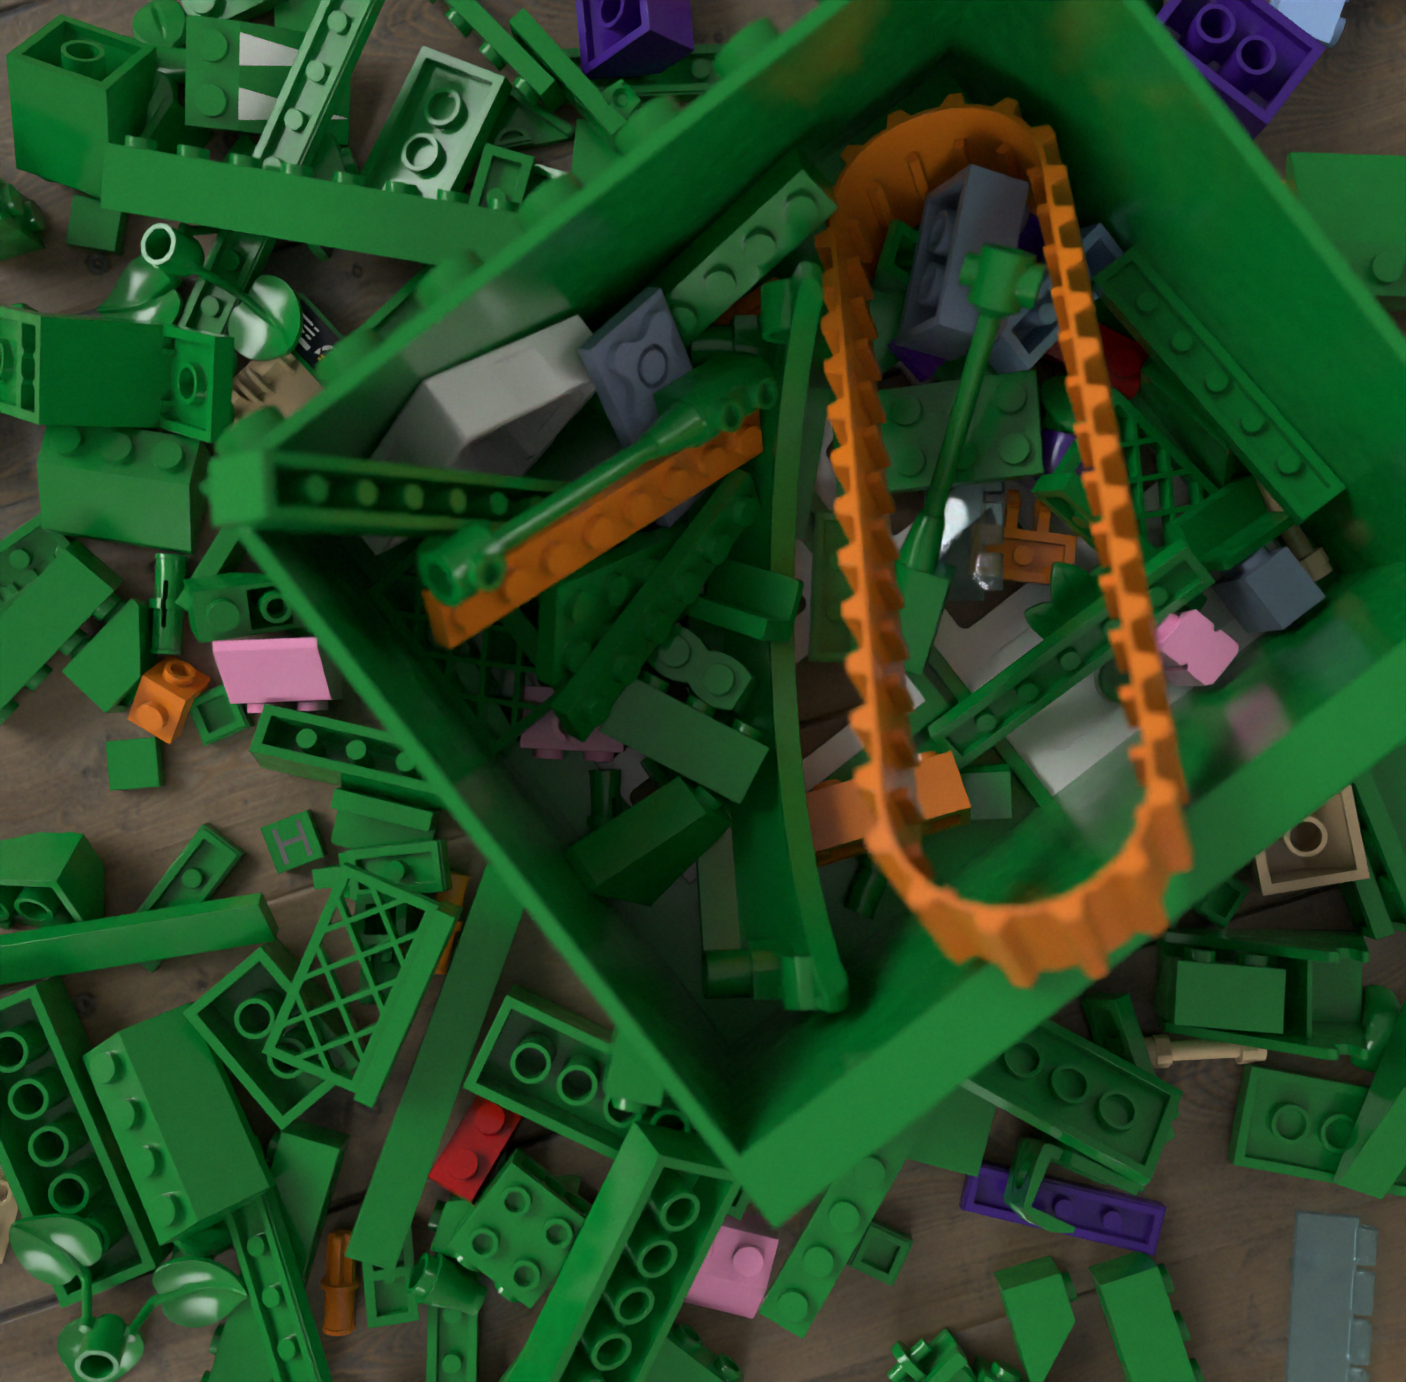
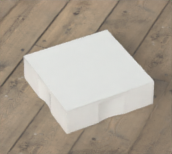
M576 315L423 381L368 461L524 477L553 443L560 431L596 392L577 349L593 335L581 318ZM361 535L376 556L410 539Z

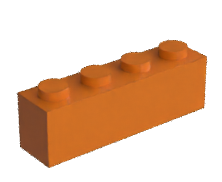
M936 751L920 753V767H915L914 769L917 800L925 811L926 824H920L921 837L969 824L971 804L952 751L938 754ZM837 779L823 781L815 785L811 792L806 793L817 867L870 852L865 837L880 822L856 788L855 779L842 783Z

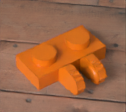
M1007 489L1001 517L1002 527L984 524L973 525L967 576L1050 586L1051 566L1054 562H1066L1074 565L1078 536L1049 533L1051 510L1038 498H1036L1033 505V531L1017 529L1021 508L1020 492L1015 489Z

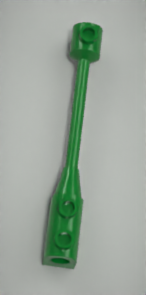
M982 242L979 254L968 251L961 268L958 284L969 287L966 300L976 309L979 316L924 508L919 511L899 550L900 559L894 561L896 583L904 598L905 606L904 609H899L901 634L909 648L910 659L904 660V666L906 671L919 675L923 674L930 659L957 569L955 565L939 561L943 533L945 531L946 517L944 512L1001 319L1019 314L1022 308L1034 309L1047 265L1036 263L1037 256L1030 252L996 243Z
M723 350L653 393L658 418L635 443L492 533L481 525L470 524L452 536L442 534L429 536L420 545L416 557L417 569L428 590L438 601L448 607H457L481 590L487 592L494 591L503 582L507 570L504 554L650 459H658L688 448H700L723 432H736L740 428L743 419L758 409H771L778 398V385L771 367L764 359L755 354Z

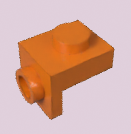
M173 655L166 656L142 675L127 720L164 742L171 744L181 736L192 703L199 694L208 688L211 680L210 677L195 669L188 662L180 660Z

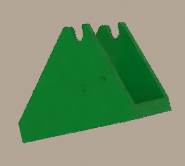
M1165 928L1157 936V987L1166 956L1182 957L1183 948L1215 951V960L1235 961L1236 952L1269 955V964L1286 969L1283 1034L1174 1025L1156 1014V1026L1164 1032L1326 1060H1338L1339 1054L1352 1055L1362 1060H1368V1047L1361 1023L1362 962L1369 963V950L1363 933L1356 930L1225 928L1222 930L1221 928H1175L1173 930Z

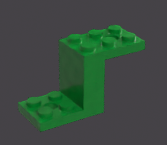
M0 304V412L37 425L161 428L208 443H217L224 432L234 424L235 409L232 403V381L237 369V355L234 350L235 337L160 321L44 313Z

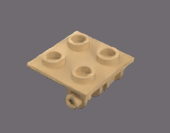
M291 352L287 356L270 361L252 360L232 381V403L235 409L234 423L252 411L267 405H276L287 418L324 388Z

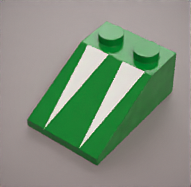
M186 15L185 125L197 130L261 136L307 32L237 20ZM352 75L325 134L332 133L339 145L349 146Z

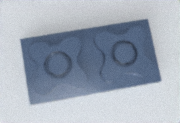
M646 287L577 348L622 449L638 441L645 430L658 418L653 393L693 369L661 288ZM713 484L655 520L656 525L670 528Z

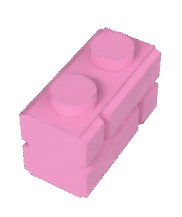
M1196 609L1170 613L1156 626L1158 634L1156 639L1165 677L1174 686H1207L1213 684L1239 652L1240 644L1224 631L1213 630L1215 624Z

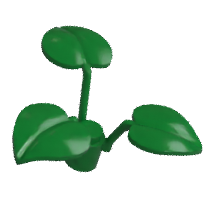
M243 133L227 152L222 162L229 164L230 153L252 157L257 146L256 142L250 136ZM184 222L178 225V229L164 223H157L149 227L141 241L142 255L134 259L125 268L111 294L97 308V312L103 317L160 321L175 325L183 312V300L176 288L182 284L181 277L196 274L242 301L230 315L228 332L229 336L235 337L234 348L244 357L263 362L287 356L297 346L303 329L302 305L291 285L276 276L264 274L254 281L247 294L242 289L203 267L205 254L199 241L193 236L218 234L220 228L202 225L190 226Z
M64 1213L22 1218L12 1223L9 1229V1241L16 1257L28 1273L36 1279L55 1286L67 1284L75 1275L81 1280L82 1317L65 1325L57 1339L58 1354L73 1377L74 1382H114L134 1367L142 1357L145 1348V1338L139 1329L157 1306L162 1305L164 1315L173 1323L187 1328H199L222 1320L248 1295L246 1285L227 1266L205 1257L184 1256L172 1259L156 1269L152 1283L159 1294H155L148 1299L131 1324H126L122 1317L112 1313L94 1317L92 1316V1275L87 1266L96 1263L101 1257L103 1241L99 1231L84 1218Z

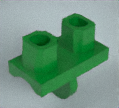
M946 1327L930 1343L921 1338L910 1349L906 1344L898 1340L890 1347L891 1352L898 1361L887 1372L891 1380L890 1382L977 1381L956 1337Z

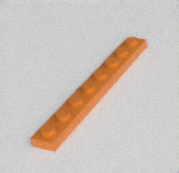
M759 409L744 418L736 432H723L700 448H688L658 459H650L504 553L507 570L503 582L494 591L487 592L481 590L457 607H448L442 604L428 589L423 591L435 642L452 649L762 453L763 443Z

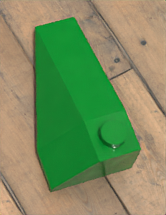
M1406 998L1333 1179L1338 1185L1379 1199H1383L1406 1170Z

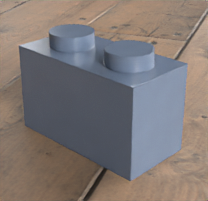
M1287 546L1268 551L1264 547L1260 548L1230 570L1221 571L1223 576L1211 585L1246 633L1282 630L1325 598V595Z

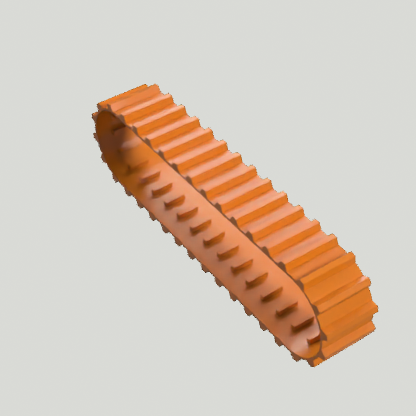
M962 93L948 94L938 108L924 110L912 116L900 109L889 114L886 129L873 136L865 145H848L840 153L844 169L839 174L835 186H832L839 208L824 221L827 229L814 236L815 248L826 271L823 273V299L829 311V314L821 318V330L833 354L831 358L824 361V372L837 399L836 402L827 406L828 419L842 446L831 453V464L846 495L834 501L835 514L851 543L838 551L839 565L855 593V596L842 603L843 617L861 648L846 657L847 672L866 702L864 706L850 713L851 728L873 761L855 771L856 788L880 822L865 837L871 854L910 909L919 916L946 956L960 964L977 954L992 963L1000 964L1014 987L1031 988L1041 970H1061L1076 965L1094 980L1108 974V952L1124 944L1136 931L1159 936L1169 924L1161 898L1166 891L1170 874L1192 868L1193 850L1181 808L1182 805L1189 802L1176 748L1178 740L1166 693L1168 687L1156 639L1158 634L1146 586L1148 581L1137 537V523L1128 489L1129 481L1111 398L1112 391L1103 355L1104 349L1088 275L1087 259L1066 166L1061 163L1055 132L1049 124L1031 128L1022 119L1017 100L1007 97L991 107L981 104H965ZM970 164L1030 183L1026 203L1029 205V212L1039 218L1045 242L1043 250L1053 287L1050 289L1061 331L1058 332V337L1068 373L1066 378L1067 389L1076 422L1087 420V422L1074 424L1084 469L1095 467V471L1082 473L1083 483L1092 516H1104V521L1091 524L1092 535L1101 567L1109 565L1113 567L1114 574L1100 576L1101 587L1110 619L1121 617L1123 629L1109 631L1110 640L1119 672L1131 671L1133 686L1119 688L1120 698L1129 729L1141 727L1144 745L1129 747L1139 787L1147 786V795L1144 806L1136 807L1135 819L1137 828L1122 853L1089 883L1064 897L1029 907L992 908L962 901L959 895L948 886L941 891L927 882L936 878L932 865L922 851L920 824H926L925 811L917 800L914 768L920 767V758L912 744L909 713L915 712L914 700L906 686L904 660H908L910 657L909 648L901 634L899 609H904L905 606L904 598L896 583L894 561L899 560L900 555L891 531L890 513L895 512V504L887 488L886 468L891 467L889 454L883 443L881 427L882 423H886V414L878 396L877 381L882 380V372L874 354L873 340L878 339V332L870 313V300L874 299V291L871 284L891 220L899 219L911 228L921 223L926 194Z

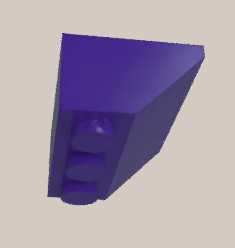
M575 0L581 69L589 80L660 74L695 51L690 0Z
M1169 0L1156 16L1252 141L1269 124L1326 49L1323 44L1266 0Z

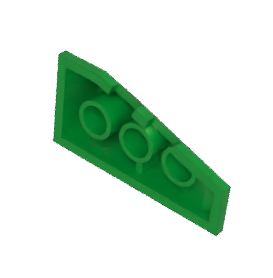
M37 832L0 840V928L11 930L14 923L45 928L104 918V864L84 834L75 832Z

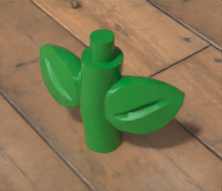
M152 0L145 4L133 17L132 32L134 38L126 36L156 47L157 57L144 129L164 97L166 98L168 95L178 102V84H185L186 48L182 47L186 42V13L175 0Z

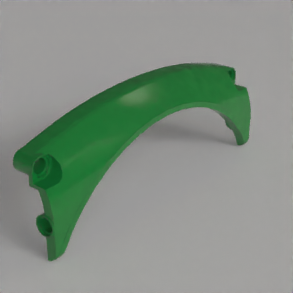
M801 261L792 279L774 280L760 287L761 314L734 315L729 325L710 324L685 347L693 369L724 350L755 354L764 359L774 372L778 385L777 401L771 409H759L763 452L737 468L751 474L762 506L754 522L743 530L731 546L727 557L790 577H794L796 510L804 413L817 325L823 302V274L821 267L818 264ZM727 475L716 481L686 511V523L690 524ZM710 576L701 586L700 594H706ZM687 615V630L704 641L713 651L725 653L739 661L756 677L760 684L742 715H731L717 709L712 718L730 728L735 719L740 720L761 731L763 735L759 743L769 747L741 804L724 797L725 804L722 807L734 823L696 860L702 946L701 983L704 998L748 997L752 1000L780 999L783 1003V1009L845 1011L848 1004V981L839 959L820 885L805 793L797 706L795 625L790 642L763 641ZM689 688L690 695L703 701L694 693V691L691 688Z

